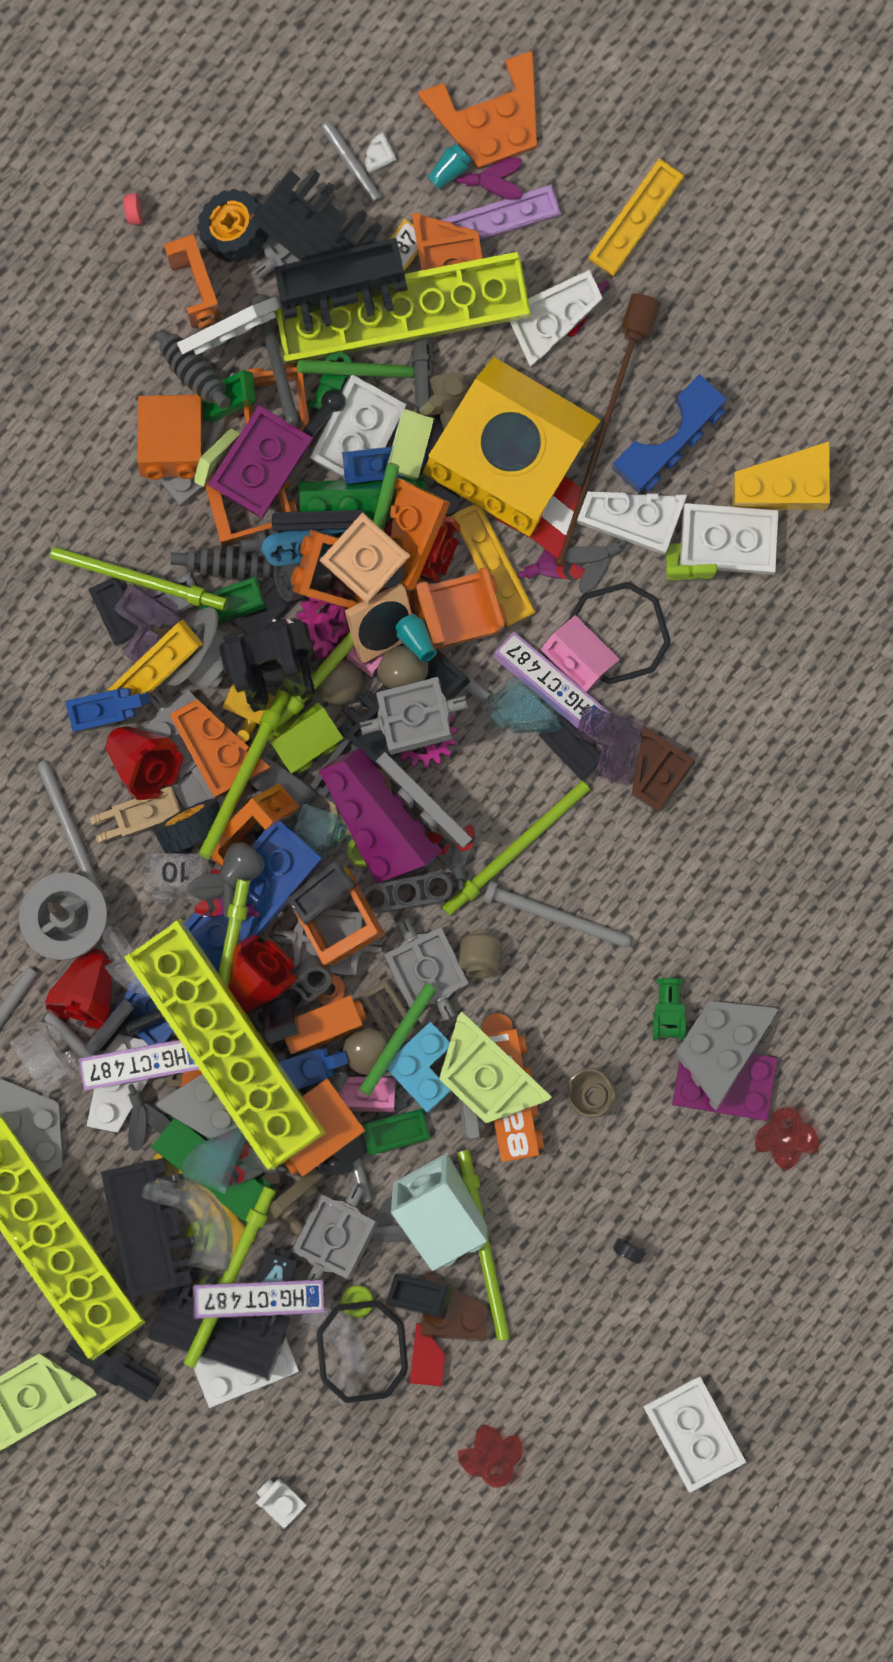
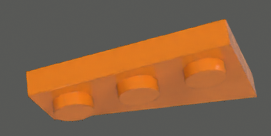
M397 478L394 487L396 489L395 506H391L390 518H393L390 538L410 555L402 564L403 577L399 583L405 589L414 591L450 502L406 480Z
M196 699L169 715L212 795L216 799L229 792L250 748ZM259 757L249 780L266 772L271 767Z

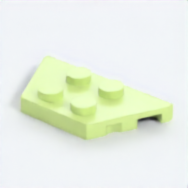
M463 1012L458 1015L439 1080L485 1123H489L549 1101L552 1096Z
M41 1353L0 1376V1451L91 1399L98 1393L95 1389Z

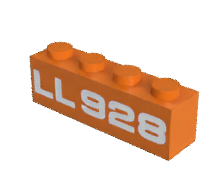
M517 1029L486 1034L532 1078L530 1066L523 1067L521 1054H527L524 1035L518 1036ZM537 1105L494 1120L501 1162L539 1156L538 1149L544 1148L541 1129L535 1130L533 1117H539Z

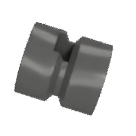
M318 559L309 588L328 591L332 584L331 571ZM300 563L274 566L275 585L280 596L285 601L289 602L304 596L293 591L294 585L291 584L293 571L296 566H300Z

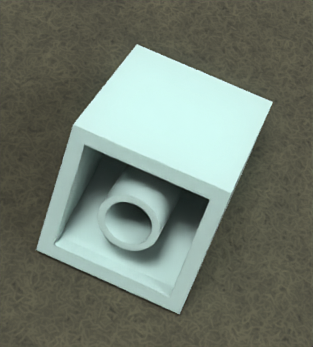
M448 1153L393 1183L391 1214L432 1271L441 1266H450L461 1255L467 1252H475L487 1242V1225Z

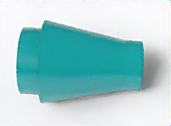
M455 143L451 148L447 147L427 178L440 190L444 185L469 169L468 165L473 160Z
M411 614L397 623V638L419 658L420 662H428L435 657L437 651L432 644L426 624L422 618Z

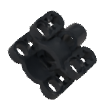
M283 618L270 622V628L244 636H242L240 631L224 635V643L219 646L224 673L227 677H232L234 687L238 693L245 691L247 703L250 704L253 712L267 709L269 697L263 673L281 668L285 674L287 685L294 687L295 696H300L301 699L315 696V688L308 656L312 655L314 651L307 623H288L287 619Z

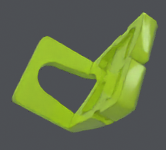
M681 543L669 544L666 551V576L669 581L712 579L716 575L717 564L678 565Z

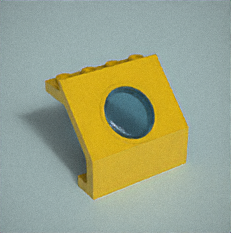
M493 356L474 380L428 455L429 459L422 473L530 537L535 531L552 496L581 449H585L589 444L601 420Z

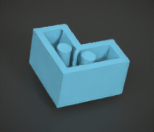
M432 1022L426 1025L397 1052L387 1068V1071L427 1114L451 1092L430 1069L447 1053L450 1044Z

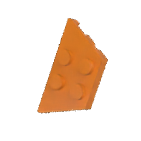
M412 213L421 271L483 259L478 231L430 218L420 213Z

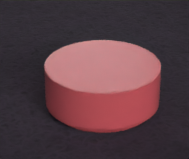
M126 194L124 196V209L127 222L130 225L142 224L143 217L139 194Z

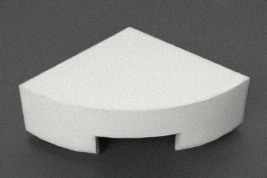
M384 133L378 134L372 140L366 153L365 163L368 174L396 162V157Z

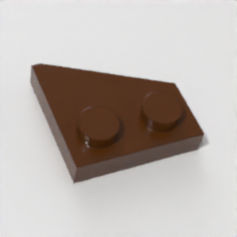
M644 727L641 734L642 740L637 759V771L634 778L632 795L659 813L695 764V760L647 727Z
M425 1273L424 1280L452 1287L431 1273ZM452 1287L454 1291L445 1320L422 1314L421 1337L483 1342L486 1340L488 1307Z

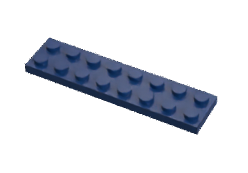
M283 821L266 829L251 846L265 861V868L262 874L250 881L246 903L253 905L254 910L259 912V916L246 917V920H242L238 944L252 934L260 937L288 904L286 899L300 889L325 861L322 856ZM195 912L185 925L219 973L230 917H204ZM138 979L112 1011L114 1012L124 999H134L141 1006V1009L131 1020L147 1014L158 1007ZM165 1020L136 1032L148 1045L169 1042L176 1035Z

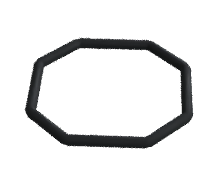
M623 582L585 593L581 596L568 619L569 621L573 616H578L587 599L625 588L653 602L664 643L652 665L648 668L613 678L602 675L599 680L607 684L618 683L654 672L670 645V637L659 600L656 596L630 582Z
M380 1301L338 1304L332 1309L317 1330L320 1379L343 1402L354 1403L386 1399L391 1396L407 1373L404 1325ZM378 1307L398 1327L401 1370L386 1392L347 1397L327 1378L323 1333L339 1311Z

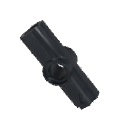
M73 1337L65 1351L71 1357L94 1369L93 1372L114 1386L118 1387L119 1385L145 1402L150 1400L162 1378L146 1367L136 1363L132 1356L119 1351L116 1346H112L92 1360L88 1359Z

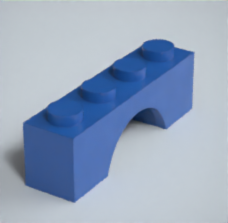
M699 374L677 398L676 403L682 420L681 427L676 435L669 441L658 445H645L634 441L613 463L612 470L638 494L644 489L650 492L662 479L658 474L666 466L671 470L682 459L683 455L680 452L686 445L695 446L704 436L701 430L709 422L715 425L726 413L723 407L727 399Z

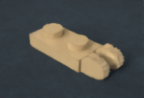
M169 786L161 789L164 793L156 799H132L112 806L111 810L89 818L91 825H100L116 818L119 828L102 832L96 836L98 844L121 836L124 838L153 828L180 812L181 810L173 787Z

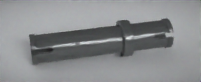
M432 337L413 340L411 365L414 366L416 413L419 414L420 407L429 399V395L430 397L434 395L430 379L433 377V365L436 363L435 356L432 354ZM435 415L428 416V417L434 418V421H436V416H435Z

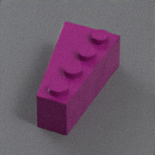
M362 748L335 758L319 770L376 884L425 866L442 852L436 842L432 844L423 833L426 829L419 820L414 821L404 809L403 805L405 803L398 794L394 795L385 785L387 780Z

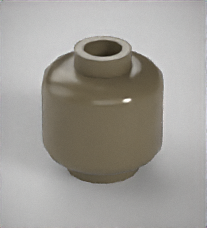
M476 929L472 931V934L462 938L460 942L459 965L462 970L466 971L467 976L478 979L489 978L492 973L499 969L501 943L499 939L491 936L490 931Z

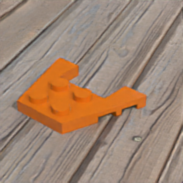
M531 51L505 60V65L515 88L514 91L469 108L455 111L444 83L418 92L422 103L427 106L458 146L473 160L472 162L478 170L537 148L533 54Z

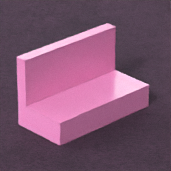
M576 615L555 631L540 649L567 677L585 692H588L601 676L620 660Z

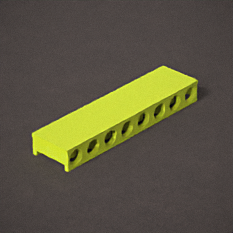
M518 252L407 273L405 274L407 291L395 293L393 284H389L394 311L387 312L382 300L383 295L372 298L375 306V315L369 317L366 312L362 291L358 292L360 302L333 308L331 298L327 299L333 325L325 326L321 317L322 310L311 312L314 325L313 330L307 332L301 306L296 307L298 317L285 320L283 309L281 308L276 311L285 364H296L299 360L311 361L326 358L335 352L347 354L420 338L531 318L520 255H518Z
M182 919L176 920L168 928L124 957L267 1170L275 1169L326 1133Z
M0 1113V1231L88 1359L94 1360L146 1322Z

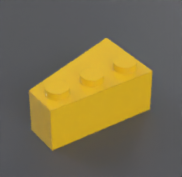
M829 441L736 471L732 478V507L766 510H827L830 504Z

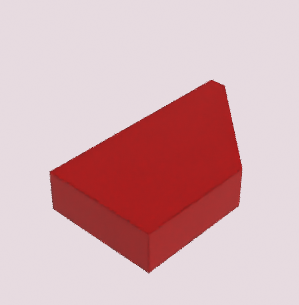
M416 1323L410 1383L442 1387L445 1353L432 1337H421V1324Z

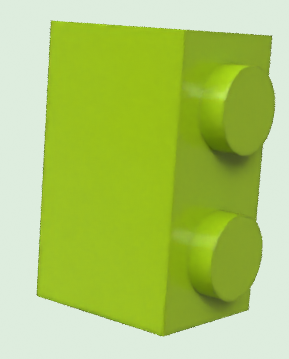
M317 702L286 723L278 733L276 731L271 733L268 742L286 769L292 774L295 771L300 773L313 764L312 759L321 753L327 755L339 746L338 742L343 739V736L325 709Z

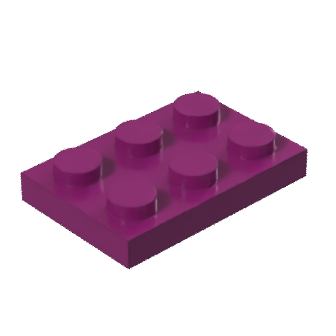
M259 405L208 485L263 519L312 443L313 438L298 428L290 426L285 420Z
M752 1054L717 1110L712 1108L709 1104L710 1099L701 1086L698 1087L691 1078V1072L684 1068L679 1060L672 1105L767 1121L777 1058Z

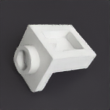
M280 1478L275 1483L269 1479L256 1492L260 1496L256 1504L262 1507L284 1529L307 1506Z

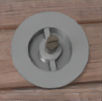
M211 607L204 608L187 623L203 645L165 680L167 685L176 686L185 679H188L197 688L204 689L208 686L215 688L223 678V664L219 646L224 643V635L230 633L217 628L218 613L215 609ZM164 623L160 627L153 624L150 627L151 631L161 637L172 629Z
M69 872L51 874L36 882L23 898L19 910L20 930L27 944L38 954L53 960L74 959L90 951L101 939L107 924V905L101 891L86 877Z

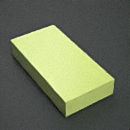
M407 409L402 410L388 463H395L400 466L399 475L414 480L419 478L434 418Z
M234 429L228 430L200 457L194 478L195 483L204 487L210 482L241 433Z

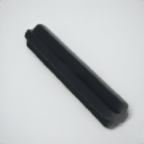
M365 511L277 512L272 514L273 531L348 529L362 513L365 514Z

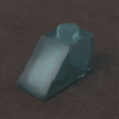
M515 677L487 702L492 712L489 717L501 729L507 726L513 733L558 732L562 728L558 717Z
M303 804L294 832L321 856L335 849L338 842L341 843L343 841L347 826L344 824L342 816Z
M236 1127L196 1145L193 1152H189L184 1159L182 1170L185 1172L183 1177L225 1194L247 1140L240 1128Z

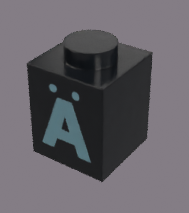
M276 1248L274 1253L267 1251L256 1283L292 1281L298 1265V1261L292 1260L294 1253Z

